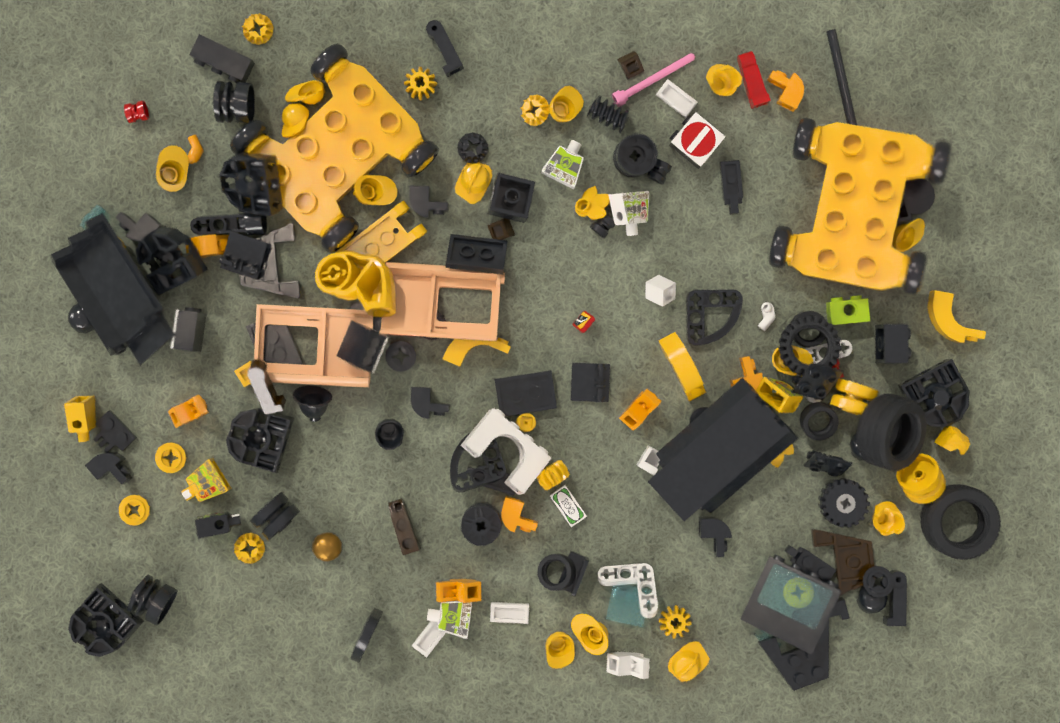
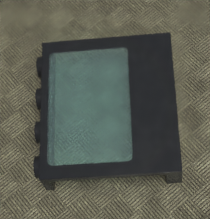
M776 554L774 557L769 556L740 620L812 654L840 596L841 589L838 588L839 584L830 580L826 583L820 580V575L811 571L809 574L802 571L803 567L795 563L789 565L784 562V558Z

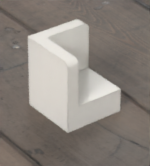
M660 275L646 282V299L662 307L675 300V282Z
M648 445L637 466L655 475L658 471V462L660 461L656 455L658 450Z

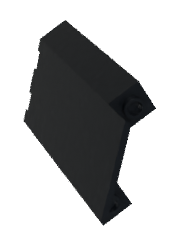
M101 213L85 221L86 230L68 238L69 246L51 254L52 263L110 356L114 354L119 355L129 347L141 366L174 337L175 333L163 316L162 305L105 215Z
M742 377L656 453L660 459L658 463L662 469L647 482L685 522L698 509L702 511L705 509L709 513L715 511L794 443L798 437Z

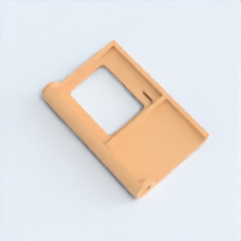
M386 262V265L393 274L395 283L396 313L393 316L382 317L380 333L384 335L497 341L501 284L505 283V273L502 275L445 268L446 265ZM439 289L490 290L492 292L490 323L476 324L438 321Z
M257 304L254 360L260 359L264 361L266 325L317 327V363L315 365L266 363L268 367L267 373L272 383L369 388L371 372L359 369L337 357V353L351 320L373 329V316L367 314L365 310Z

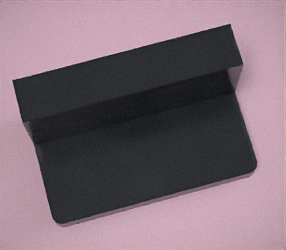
M570 551L568 557L575 565L576 577L573 584L564 590L570 592L572 596H576L589 563V558ZM565 566L558 581V584L562 583L567 576V570Z

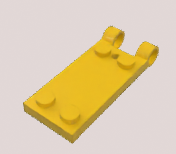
M402 201L335 253L353 251L364 256L379 257L386 263L427 233V230L421 223L409 233L406 232L397 220L398 217L410 209L407 203ZM395 228L399 229L397 234L394 233Z

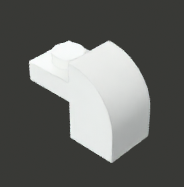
M633 652L607 653L608 673L616 676L632 675L641 679L649 678V659L643 657V654Z

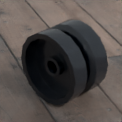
M283 492L276 495L250 520L256 528H260L266 522L269 523L262 531V535L268 541L277 533L282 532L300 512L294 504L289 505L284 510L281 509L288 502V498Z

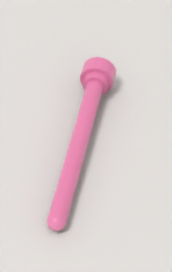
M692 53L688 54L626 91L618 90L614 92L612 98L618 107L623 106L632 95L692 62L695 59V55Z

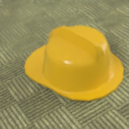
M168 146L159 154L156 180L159 186L166 191L176 192L185 186L189 158L182 148Z
M479 162L467 163L456 182V194L470 204L479 202L485 195L491 182V168Z
M361 175L355 181L353 195L364 205H388L396 199L397 187L386 176Z
M588 614L576 615L571 622V629L587 652L593 655L603 654L608 648V630L606 626L601 622H597Z
M689 642L671 657L668 663V671L681 682H686L695 678L708 665L710 658L700 642Z

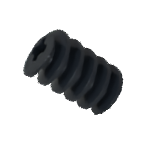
M599 95L594 100L587 116L592 113L593 120L599 116L600 124L606 120V127L612 123V130L620 127L619 133L621 134L629 119V110L621 113V106L615 110L614 102L608 106V99L601 102V96Z

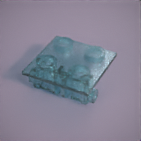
M616 585L612 587L606 619L643 627L645 617L640 612L637 586ZM642 588L641 590L644 594L651 593L650 589Z

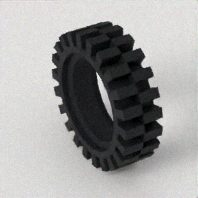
M817 316L801 317L788 324L781 333L782 336L779 339L780 347H778L781 354L780 358L781 360L783 359L784 365L790 371L803 375L809 367L808 364L799 361L792 350V342L795 335L806 328L818 330L827 341L826 355L816 364L832 367L837 363V359L840 357L839 352L842 350V345H840L841 338L838 337L837 329H834L833 325L824 318L821 319Z

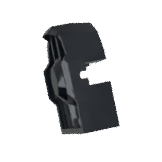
M242 152L224 162L219 173L221 189L229 202L239 212L273 216L283 209L276 155L258 153L248 155V152ZM249 176L252 182L249 183L246 177ZM228 177L235 178L234 183L232 184L226 182V179H228Z
M161 226L143 237L136 248L138 264L146 263V265L151 266L149 268L151 272L146 277L158 296L198 277L208 270L190 237L183 234L177 228ZM183 243L185 246H189V253L183 255L178 247ZM169 260L174 261V262H172V265L169 264V263H167V262H168ZM180 269L182 274L174 278L172 273Z
M945 359L898 385L904 397L913 399L918 403L921 401L926 403L927 408L923 411L926 416L927 426L949 427L960 421L969 407L970 391L953 359ZM935 377L937 382L929 383L923 387L922 382ZM959 382L963 390L953 394L949 386ZM930 391L934 393L933 399H928ZM947 409L953 418L950 422H946L942 414Z
M262 408L240 412L232 420L231 429L227 435L226 443L229 454L242 464L278 473L294 418L275 412L268 414L264 425L257 423L260 412H264ZM253 426H257L258 430H255L254 432H252L249 429H251ZM235 427L245 429L242 438L233 436ZM272 435L279 436L275 445V451L268 449L272 443ZM265 442V446L260 449V444ZM249 450L257 453L254 462L246 460Z
M101 583L72 614L68 630L72 641L84 645L85 652L88 655L101 657L120 649L144 620L135 615V612H129L127 605ZM108 606L113 612L120 615L117 619L111 612L105 610ZM85 607L92 615L88 617L81 610ZM92 621H97V627L93 628ZM88 632L93 634L95 638L91 644L84 639ZM112 634H115L122 642L118 644L111 638Z

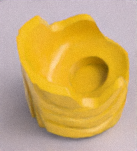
M716 64L708 70L706 80L715 94L731 96L737 90V87L741 85L742 76L735 68L729 65Z
M954 426L944 427L934 443L949 451L958 449L960 455H964L970 446L969 438Z
M886 501L875 506L872 523L883 536L893 533L900 534L904 530L905 520L894 503Z

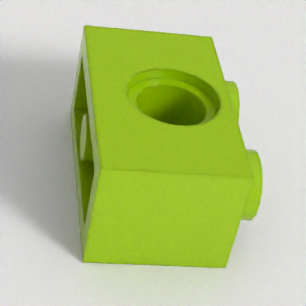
M862 295L850 296V300L843 301V297L831 298V302L826 303L827 320L832 325L870 321L868 298L862 299ZM846 305H849L851 307L852 311L850 315H846L844 313V307Z

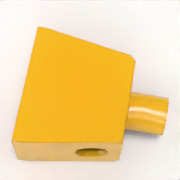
M75 396L64 403L69 433H77L78 442L90 441L89 431L96 427L95 396Z

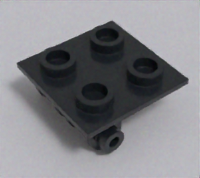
M230 231L224 255L219 259V263H221L220 268L257 280L268 243Z
M812 362L802 376L797 374L792 377L791 382L795 387L791 392L824 400L844 371Z
M572 363L570 401L609 402L610 364Z
M812 450V452L808 451L807 459L809 460L804 464V467H808L814 472L823 471L827 472L830 476L837 477L841 476L853 462L845 461L841 457L826 456L825 453L822 455L821 452Z

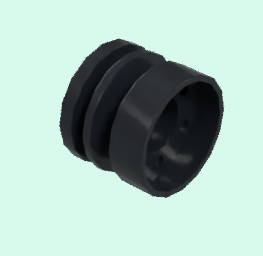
M223 81L216 83L213 95V108L215 119L218 123H223L225 120L227 123H231L234 114L237 123L248 124L253 121L255 93L252 83L238 82L235 91L231 82H227L226 85Z
M633 134L627 136L616 146L613 152V162L620 174L635 178L644 175L654 167L658 151L651 138L644 134ZM633 152L634 155H638V158L635 160V162L632 158L629 157L631 154H633Z
M478 502L471 505L465 511L461 520V531L464 538L476 546H486L493 543L498 538L502 527L500 512L494 505L487 502ZM478 521V522L481 523L482 521H484V522H485V525H484V526H485L486 528H484V527H482L481 529L477 528V527H478V523H476V522Z
M146 575L134 589L127 610L131 613L136 610L135 615L141 616L147 610L145 620L158 626L170 610L178 590L167 584L158 590L160 581L158 579L153 581L152 576Z

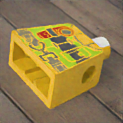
M768 377L762 379L756 390L759 396L779 413H794L803 399V395L791 392L793 388L789 384Z
M211 458L186 478L189 487L181 492L187 501L196 496L198 501L201 502L227 492L232 488L214 458Z

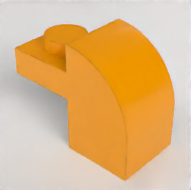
M773 70L767 81L783 89L777 104L794 112L804 95L803 82L795 73L790 78H787L785 73Z
M204 235L190 239L198 250L200 257L207 258L224 255L229 235ZM188 245L186 246V253H189V251H188L189 246H188Z
M750 356L741 357L739 359L744 374L743 378L756 391L763 379V375L760 372L754 374L753 370H756L754 360L750 359ZM742 377L730 380L731 387Z
M646 389L635 398L619 419L634 431L662 401L653 392Z
M200 394L168 411L175 428L209 413L207 404Z
M506 496L501 511L502 521L506 528L514 533L517 526H520V530L525 532L536 531L537 521L520 516L524 501Z
M450 579V581L436 582V601H460L463 603L481 601V582L472 579Z

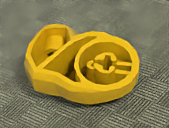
M353 251L332 253L324 257L318 264L315 271V281L323 292L345 300L359 299L366 313L370 316L389 317L396 313L393 274L381 258L364 256Z

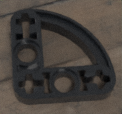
M693 290L689 292L686 297L687 341L695 346L705 345L725 336L739 318L743 302L742 294L738 290ZM694 293L697 294V297H700V300L697 301V307L701 306V310H690V306L694 307V301H690V297L694 296ZM722 293H726L725 297L732 296V293H735L738 300L735 301V304H732L731 300H725L726 304H722ZM710 294H718L720 299L717 304H712L709 301ZM704 307H733L727 322L715 333L705 336ZM693 312L698 313L701 317L698 323H693L690 320V315ZM690 325H701V329H697V335H700L701 338L697 339L696 343L694 339L690 338L691 335H694V329L690 330Z
M468 435L460 441L453 453L450 464V481L452 488L456 492H466L500 481L505 477L506 467L496 439H493L491 442L493 444H489L481 454L485 463L484 466L458 474V463L465 451L461 444ZM488 449H493L496 452V456L488 458L485 452ZM494 462H496L497 469L502 470L500 476L492 473L494 471ZM475 473H482L484 480L476 482L473 478ZM470 475V481L473 485H469V482L464 483L462 488L460 485H456L458 479L466 481L468 480L467 476Z
M377 608L373 609L353 650L351 660L357 663L360 662L383 611Z

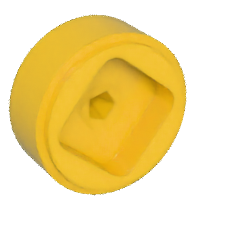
M523 413L518 416L516 424L520 427L519 430L521 432H530L536 426V419L530 413Z

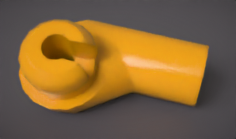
M197 135L188 137L192 147L187 155L189 164L197 163L203 154V147Z

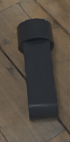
M249 213L206 215L194 218L190 223V228L197 235L230 233V231L247 232L248 236L265 235L267 233V216ZM218 219L224 222L223 229L217 226ZM198 223H201V224H207V223H209V226H206V227L202 228V227H199Z

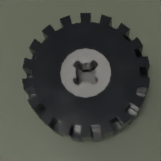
M845 478L832 480L833 482L825 484L826 487L821 489L822 494L818 497V500H820L818 506L821 509V514L827 521L842 528L852 527L851 525H858V521L865 519L864 514H868L867 506H870V502L867 500L869 495L865 493L864 487L853 480Z

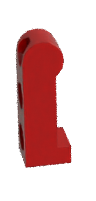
M750 51L738 55L737 61L751 109L768 104L771 99L766 91L754 53Z

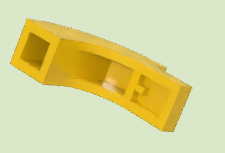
M937 290L930 291L928 314L934 328L943 337L956 343H964L965 340L977 342L978 339H985L986 331L966 328L955 321L952 315L954 294Z
M676 332L659 340L662 351L674 369L689 402L705 394L706 391L701 376Z
M499 337L497 341L454 339L448 346L443 360L461 367L468 351L477 345H488L507 354L511 346H508L509 341Z

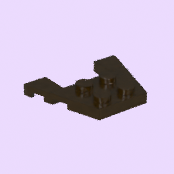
M811 529L813 547L833 545L837 584H839L838 588L841 589L840 596L852 589L855 590L863 586L862 577L866 570L874 567L872 541ZM821 585L818 586L819 603H827L832 596V591Z

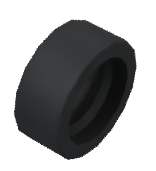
M805 311L797 314L792 321L805 316H817L821 319L824 316L818 312ZM819 332L815 339L804 340L797 333L793 341L803 347H814L821 344L825 337Z
M815 402L806 406L801 412L799 419L800 426L805 434L811 439L818 441L826 440L833 436L839 425L838 416L831 406L822 402ZM820 411L828 413L830 421L826 428L820 431L810 429L808 421L813 414Z
M551 554L541 560L537 576L545 588L551 591H561L573 584L576 577V568L569 557L563 554ZM554 561L562 562L567 570L565 580L559 584L550 582L547 576V568Z

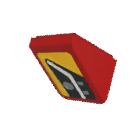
M583 311L575 320L573 326L581 333H585L596 318Z

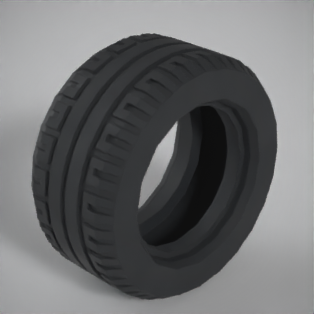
M890 393L882 394L869 402L859 419L856 432L857 448L862 458L869 464L891 471H899L912 464L919 455L926 437L927 421L922 407L913 399Z
M953 484L946 486L943 494L937 500L924 504V507H922L923 511H921L920 524L926 541L935 550L951 558L968 560L980 557L981 554H985V552L989 551V548H992V545L997 540V536H999L1001 517L995 502L986 493L970 486ZM967 501L973 505L977 512V529L965 541L953 542L943 532V514L954 503Z

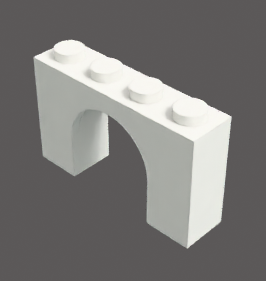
M493 408L485 414L461 446L476 458L483 453L496 437L502 436L511 439L519 449L520 459L517 467L504 483L518 495L524 494L551 460V457L548 456L546 449L541 446L538 447L533 443L534 439L528 434L524 435L516 423L509 422L502 411Z

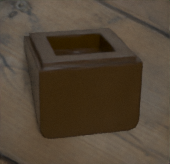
M635 51L617 59L627 80L644 71L640 58Z
M504 218L487 225L492 239L504 240L515 236L509 219Z

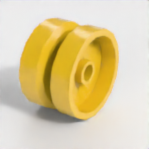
M838 379L835 389L846 395H832L830 405L841 408L842 411L851 414L862 415L868 405L863 400L872 401L878 397L879 391L851 381Z
M919 454L912 464L896 473L898 483L905 495L912 502L918 504H928L937 500L946 488V479L937 461L926 454Z

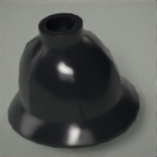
M301 386L296 388L292 394L295 402L299 404L302 413L312 422H317L321 419V416L326 412L328 404L332 400V394L318 386Z

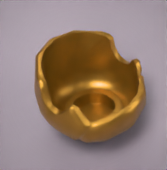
M326 532L316 536L312 543V551L316 558L326 562L332 561L340 555L342 543L337 535Z

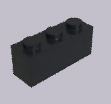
M200 34L189 54L194 59L193 62L201 67L205 65L212 67V72L220 76L224 73L229 76L228 79L236 84L247 81L255 64L252 59Z

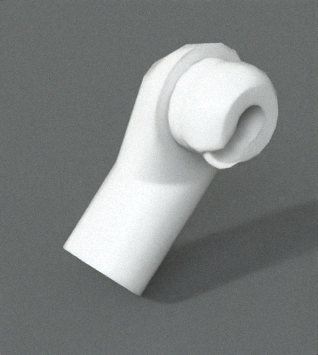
M765 302L761 306L763 319L758 324V327L763 331H766L776 318L774 307L769 302Z

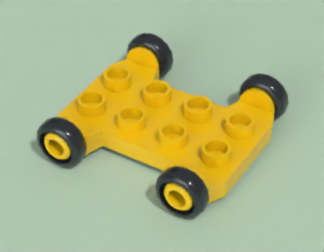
M333 44L326 48L311 65V75L316 80H325L333 97L307 121L305 128L300 133L291 136L284 144H281L267 135L268 128L261 120H253L242 127L230 142L231 151L235 155L242 152H248V155L257 153L276 155L283 207L306 231L321 236L323 238L321 242L322 247L329 253L336 252L343 247L359 229L358 222L353 217H345L338 203L354 188L358 177L368 175L388 155L402 162V171L408 177H414L422 172L436 158L439 152L438 146L433 141H424L422 139L417 122L365 67L351 63L347 59L348 52L340 44Z
M802 118L795 135L793 157L797 160H807L811 154L812 159L827 166L814 228L811 233L792 235L790 227H777L771 243L769 264L775 268H782L787 262L788 266H792L804 276L880 291L894 287L901 288V284H903V290L906 293L918 294L923 281L927 255L924 252L913 251L910 257H908V255H904L891 247L906 180L919 178L925 179L926 174H928L927 179L930 183H943L952 145L947 141H938L932 147V145L927 144L916 135L839 122L817 126L816 128V122L813 119Z

